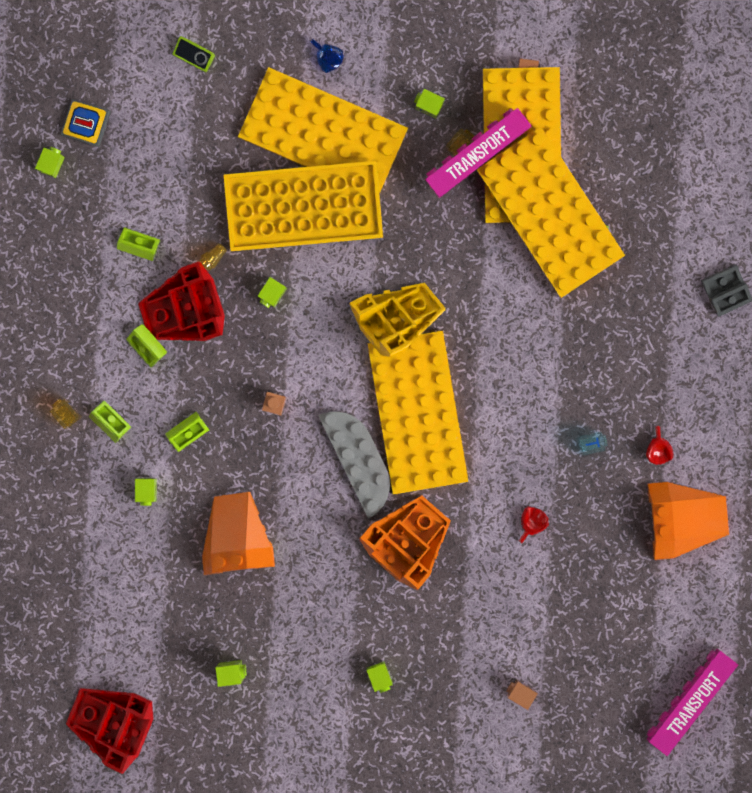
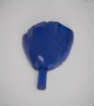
M311 39L310 42L318 49L316 55L317 63L323 72L329 73L342 64L344 59L342 49L329 44L321 46L317 41Z

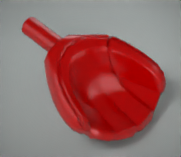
M656 426V438H653L650 442L646 458L650 463L661 465L671 461L674 454L671 444L666 439L661 438L660 426Z
M530 506L524 509L521 525L525 532L518 540L520 543H523L529 534H538L549 526V519L544 511Z

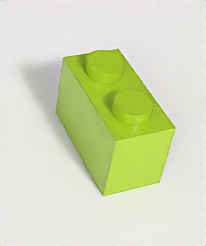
M242 660L221 662L215 667L218 687L241 684L245 676H247L246 664L242 665Z

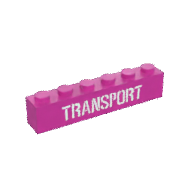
M510 108L503 114L504 118L500 122L497 120L487 126L489 129L484 134L479 132L472 138L473 143L469 146L465 143L456 150L458 154L455 157H447L441 162L443 164L442 167L438 170L434 167L426 174L428 178L425 181L438 198H441L531 128V124L518 108L515 110Z
M719 649L712 650L707 655V662L704 666L700 665L694 672L696 676L693 680L685 683L682 688L684 690L680 696L677 695L670 704L672 707L668 712L664 711L659 717L660 722L656 727L652 726L647 732L648 742L666 756L670 754L738 666L736 662Z

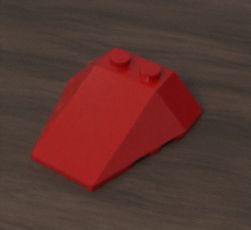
M200 261L181 267L175 275L164 281V284L138 303L145 327L157 340L207 341L223 335L225 315L215 282Z
M80 688L66 725L81 741H84L90 747L93 753L99 756L105 766L123 774L139 756L152 724V701L136 693Z

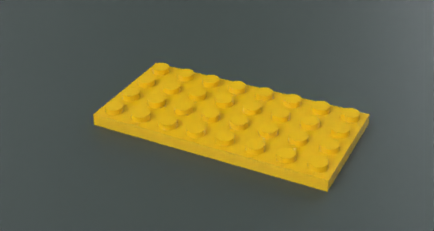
M268 67L238 138L304 167L377 161L380 194L408 128Z
M560 67L483 69L484 133L489 130L487 126L495 120L500 122L504 118L503 114L510 108L513 110L518 108L531 124V128L490 160L540 127H542L561 156ZM484 183L485 223H511Z
M542 127L477 169L478 174L560 298L625 256Z
M377 161L223 175L231 251L383 238Z
M443 331L421 334L406 349L392 356L380 355L371 343H367L393 494L469 482Z

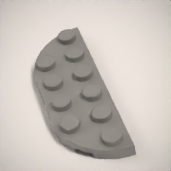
M327 412L318 415L368 519L373 517L381 510L388 498L390 479L386 466L370 433L361 421L347 413Z

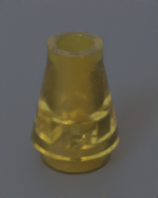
M218 243L215 247L202 254L199 261L206 270L210 271L215 269L227 250Z

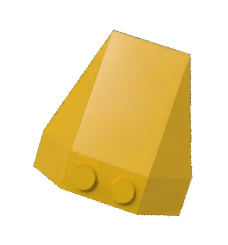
M425 283L401 287V290L392 292L385 290L383 294L373 296L372 293L366 294L350 302V307L360 330L378 353L383 356H392L406 349L445 311L444 305Z

